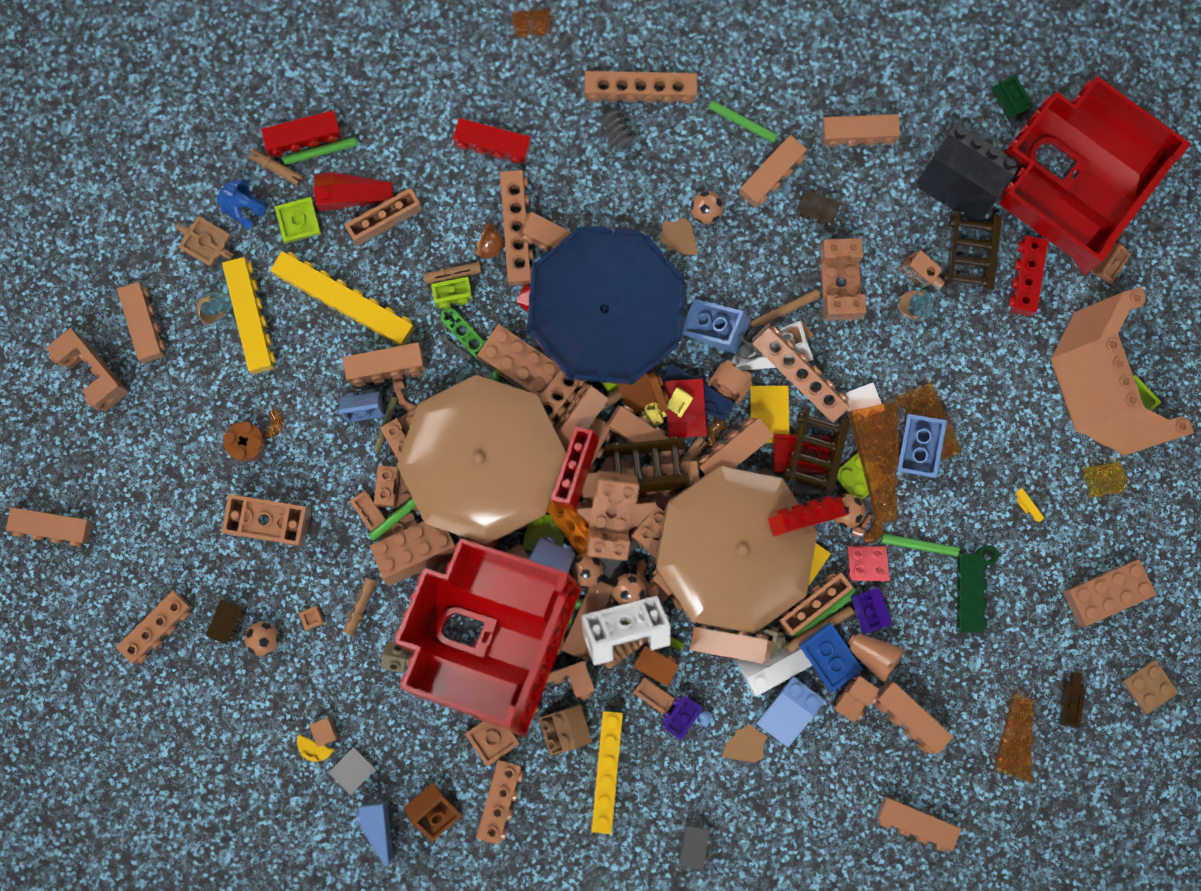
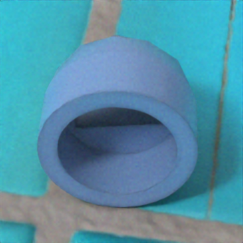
M701 711L697 717L698 723L707 728L713 713Z

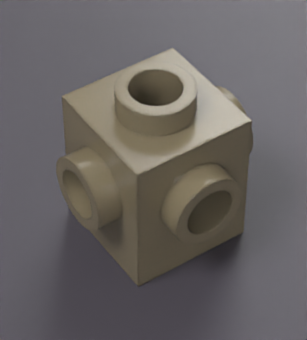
M767 626V629L762 628L757 634L768 636L767 640L770 641L773 637L771 653L773 655L774 652H780L784 648V633L778 632L779 628Z
M387 641L382 653L381 668L404 673L406 666H409L408 662L411 654L396 643Z

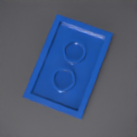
M830 622L798 644L831 693L863 670Z

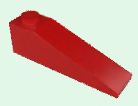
M336 172L315 174L314 193L316 206L319 211L378 204L393 198L391 182Z

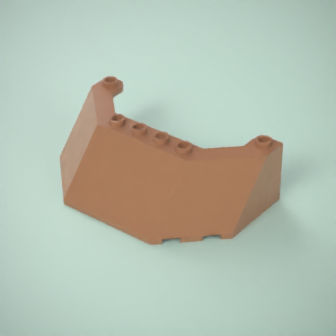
M1142 287L1122 292L1074 312L1055 352L1050 358L1075 431L1092 438L1105 447H1110L1123 456L1194 433L1191 423L1187 418L1177 417L1168 420L1145 408L1142 403L1118 335L1129 311L1137 309L1145 303L1146 298Z

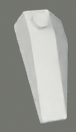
M801 321L780 328L783 333L782 336L786 340L790 339L795 344V349L799 353L803 352L809 358V361L814 360ZM793 327H799L803 342L796 344L793 334L787 333V331ZM773 342L771 348L777 349L781 344ZM751 351L752 354L746 359H743L739 354L732 357L736 368L741 371L776 368L763 354L759 356L754 351ZM791 355L784 357L786 362H791L794 359Z
M785 647L780 652H774L771 655L770 665L744 660L736 661L753 696L760 695L812 666L800 647L791 653H788Z

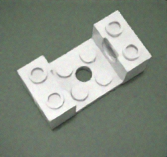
M658 596L581 616L583 637L594 665L613 661V645L647 637L651 650L670 645V625ZM628 621L630 624L622 625L621 622Z

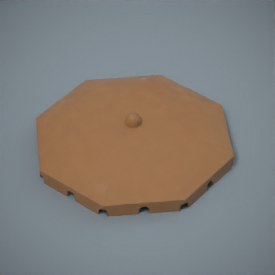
M474 375L417 405L397 467L425 524L489 544L546 515L566 452L538 395Z
M719 466L697 480L695 484L677 494L667 503V506L664 508L660 530L662 535L658 541L655 558L656 571L669 591L674 594L675 600L687 618L692 622L756 633L807 596L817 531L814 526L773 537L767 518L777 515V510L788 508V511H790L792 506L799 504L782 478Z

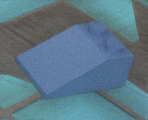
M694 299L683 324L682 334L719 350L737 354L742 343L738 335L743 334L745 336L751 320L744 311Z
M376 389L367 390L365 394L359 395L357 392L346 394L347 397L341 398L338 411L348 423L385 416L383 397L381 392H377Z
M545 536L544 539L540 537L530 560L568 573L576 555L573 552L574 548L564 543L562 547L556 545V540Z
M791 677L756 724L788 748L815 716L825 700L795 677Z
M388 801L360 806L359 811H356L357 823H360L362 831L383 865L389 866L394 862Z

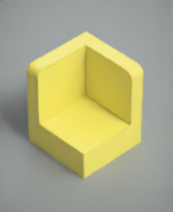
M677 387L667 407L681 418L694 397Z

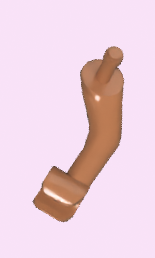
M403 380L394 381L393 386L399 405L408 413L416 409L417 406L409 403L404 397L402 389H405Z
M640 560L636 563V575L646 585V596L648 598L657 596L659 594L658 588L655 585L650 587L645 578L647 563Z

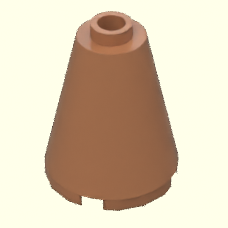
M861 633L857 636L853 635L848 642V645H850L849 650L884 683L887 682L905 652L902 647Z

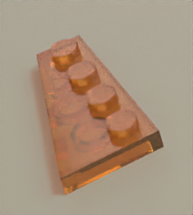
M932 382L896 397L908 414L948 421ZM949 421L941 455L943 460L962 453Z
M1013 694L993 768L994 771L1032 782V775L1030 773L1033 760L1031 756V745H1033L1031 733L1034 720V700Z

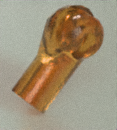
M277 409L268 412L272 422L265 430V434L269 438L276 437L283 427V422Z
M717 420L707 429V446L712 447L717 444V434L725 431L727 428L724 421Z
M873 518V530L870 533L864 534V542L876 543L883 535V518Z

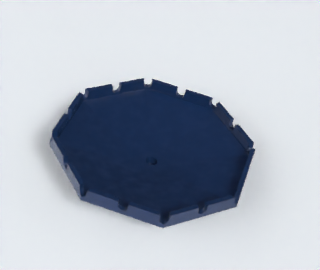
M594 226L580 227L532 266L527 332L569 380L633 385L681 344L686 284L681 273L669 259L666 260L663 257L662 251L648 235L634 230H609V228Z

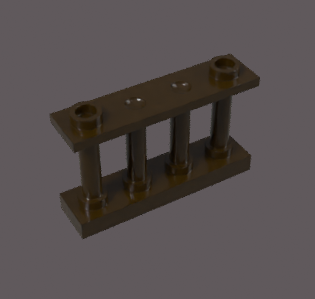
M957 210L949 220V227L952 228L947 271L945 270L943 273L945 288H949L953 281L978 284L980 287H983L982 293L990 294L994 290L1002 217L994 216L987 223L960 219L961 211ZM959 227L986 230L989 233L988 239L982 241L958 237ZM957 245L984 248L987 251L986 257L979 259L957 256ZM955 263L981 266L982 269H985L984 276L975 277L954 274Z
M807 407L798 413L796 420L798 423L789 465L785 468L783 477L786 484H790L794 479L818 485L822 488L820 494L829 496L834 493L850 420L842 418L835 423L814 418L809 416L811 408ZM807 424L831 430L834 433L833 440L830 442L806 435ZM806 442L828 449L830 451L829 459L824 460L800 453L802 443ZM798 460L824 467V470H826L825 476L818 478L796 471Z
M670 437L665 440L625 444L616 442L606 445V457L613 456L614 473L622 474L620 456L632 455L634 475L637 476L639 483L638 493L686 489L689 487L688 473L684 474L681 472L679 450L684 449V438ZM671 451L674 472L672 475L664 476L662 474L659 452ZM652 453L653 477L644 478L642 476L640 454Z

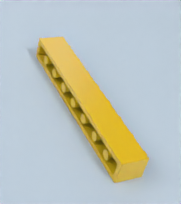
M282 251L270 269L273 275L399 346L407 343L415 329L411 324L412 321L407 317L402 316L400 318L396 316V312L391 308L386 307L384 309L380 307V303L371 297L369 300L364 298L363 293L355 288L350 290L343 281L339 279L334 281L330 278V274L323 270L318 272L314 269L315 266L307 261L302 263L298 260L299 257L291 252L286 254Z

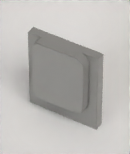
M353 747L329 774L352 795L376 768Z

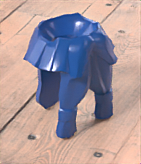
M232 179L231 182L226 183L220 189L217 195V202L221 212L227 213L231 218L237 220L246 230L252 228L253 222L242 215L239 207H248L258 216L264 215L267 209L265 201L258 200L251 195L248 181L244 179Z

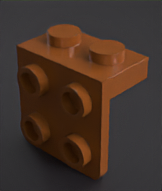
M653 368L633 385L617 384L624 404L634 411L633 414L643 411L645 406L652 402L658 404L661 412L668 410L666 403L669 402L666 392L661 390V386H663L660 375L656 376Z

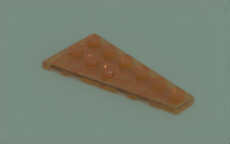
M900 401L848 412L876 524L897 520V496L895 495L896 484H898L896 467L898 466L899 437L897 436L899 417H897V408L900 407Z

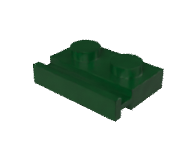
M1017 75L991 87L1008 120L1034 107Z

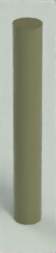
M390 397L381 427L391 422L398 398ZM381 429L373 451L379 453L385 440Z

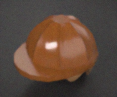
M488 223L485 226L480 241L476 242L478 248L473 250V253L483 259L495 257L503 249L502 236L496 231L494 224Z

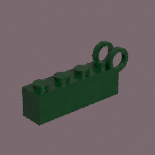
M992 545L980 547L975 554H959L957 557L956 632L984 633V629L987 628V618H984V610L987 609V599L984 598V590H987V579H984V571L987 570V565L994 564L999 559V552ZM985 549L991 553L990 561H986L983 558V551Z

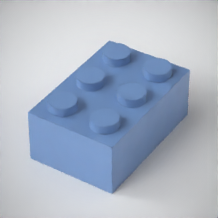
M908 414L897 471L937 478L948 421Z

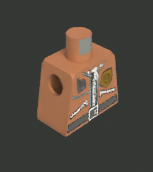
M921 250L909 255L898 269L899 272L923 288L932 285L939 290L945 283L938 276L942 269Z

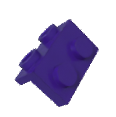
M880 588L851 597L863 634L892 625L891 616L887 610Z
M685 694L682 697L678 696L672 704L675 707L671 713L667 712L661 720L663 723L661 727L679 740L683 739L703 710V707Z

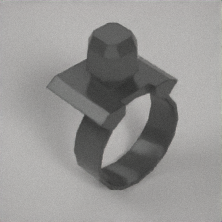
M766 325L754 326L748 332L747 338L743 334L738 335L744 343V346L742 345L738 350L739 356L746 359L752 354L751 351L762 356V353L750 342L752 336Z

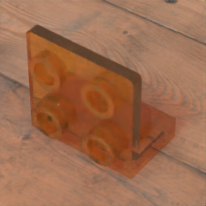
M549 9L512 12L514 36L525 38L529 35L545 36L551 33Z

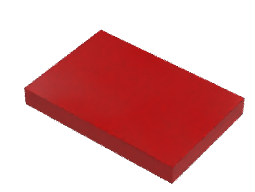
M703 378L665 381V392L669 400L677 387L694 397L681 418L672 410H667L669 438L707 436Z
M773 434V473H784L785 468L789 465L796 435ZM809 435L830 441V436ZM806 442L802 443L800 453L824 460L829 459L830 451L828 449ZM798 460L796 468L798 472L805 474H825L826 472L824 467Z

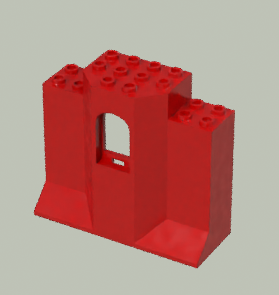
M1097 76L1093 81L1089 79L1072 102L1057 91L1052 97L1048 95L1004 153L1021 164L1011 183L1000 195L1002 200L999 202V205L1069 255L1080 272L1086 276L1104 261L1113 249L1112 245L1191 143ZM1041 145H1052L1076 163L1064 180H1061L1037 162L1036 152ZM1077 170V175L1072 179L1071 176Z
M460 538L459 543L454 547L453 558L447 564L446 575L426 568L419 575L418 585L411 594L408 610L403 614L401 627L395 633L394 643L406 651L414 653L409 659L407 672L401 678L400 688L415 697L496 725L526 738L582 588L569 573ZM460 614L485 623L475 648L445 638L444 627L451 616ZM486 632H489L490 635L485 644L483 643V640L486 635Z

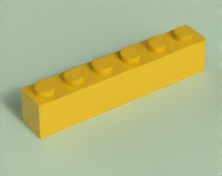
M245 257L223 262L222 265L248 371L253 375L275 369L273 363H276L274 352H270L269 345L272 344L269 333L266 334L265 332L267 322L265 316H262L260 309H263L262 302L256 295L258 286L256 280H253L251 273H254L252 263L248 262Z
M603 711L592 820V832L612 834L623 715L621 712Z

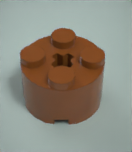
M239 422L232 425L223 436L226 452L239 462H254L264 453L266 446L265 436L255 425L249 422ZM244 439L247 440L248 445L246 446L242 445Z

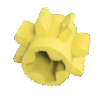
M656 402L647 404L644 408L645 411L642 412V416L652 426L662 424L664 421L663 417L667 416L665 411H660Z

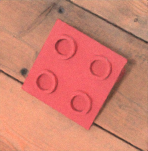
M886 546L847 547L850 569L848 573L849 580L852 582L890 581Z

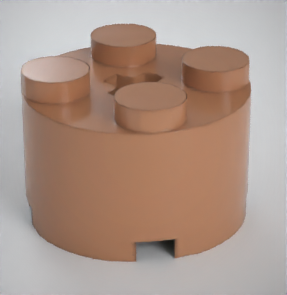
M727 360L725 363H720L708 381V386L710 387L712 384L715 392L731 402L732 400L737 401L735 404H740L752 386V375L747 371L739 370L733 362Z

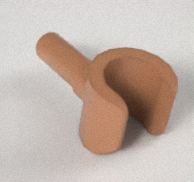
M868 514L861 526L853 527L851 535L857 538L861 537L872 515Z

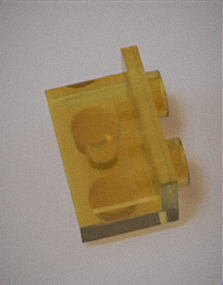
M1120 462L1082 468V475L1088 487L1086 493L1088 497H1100L1106 494H1117L1125 491L1128 478Z

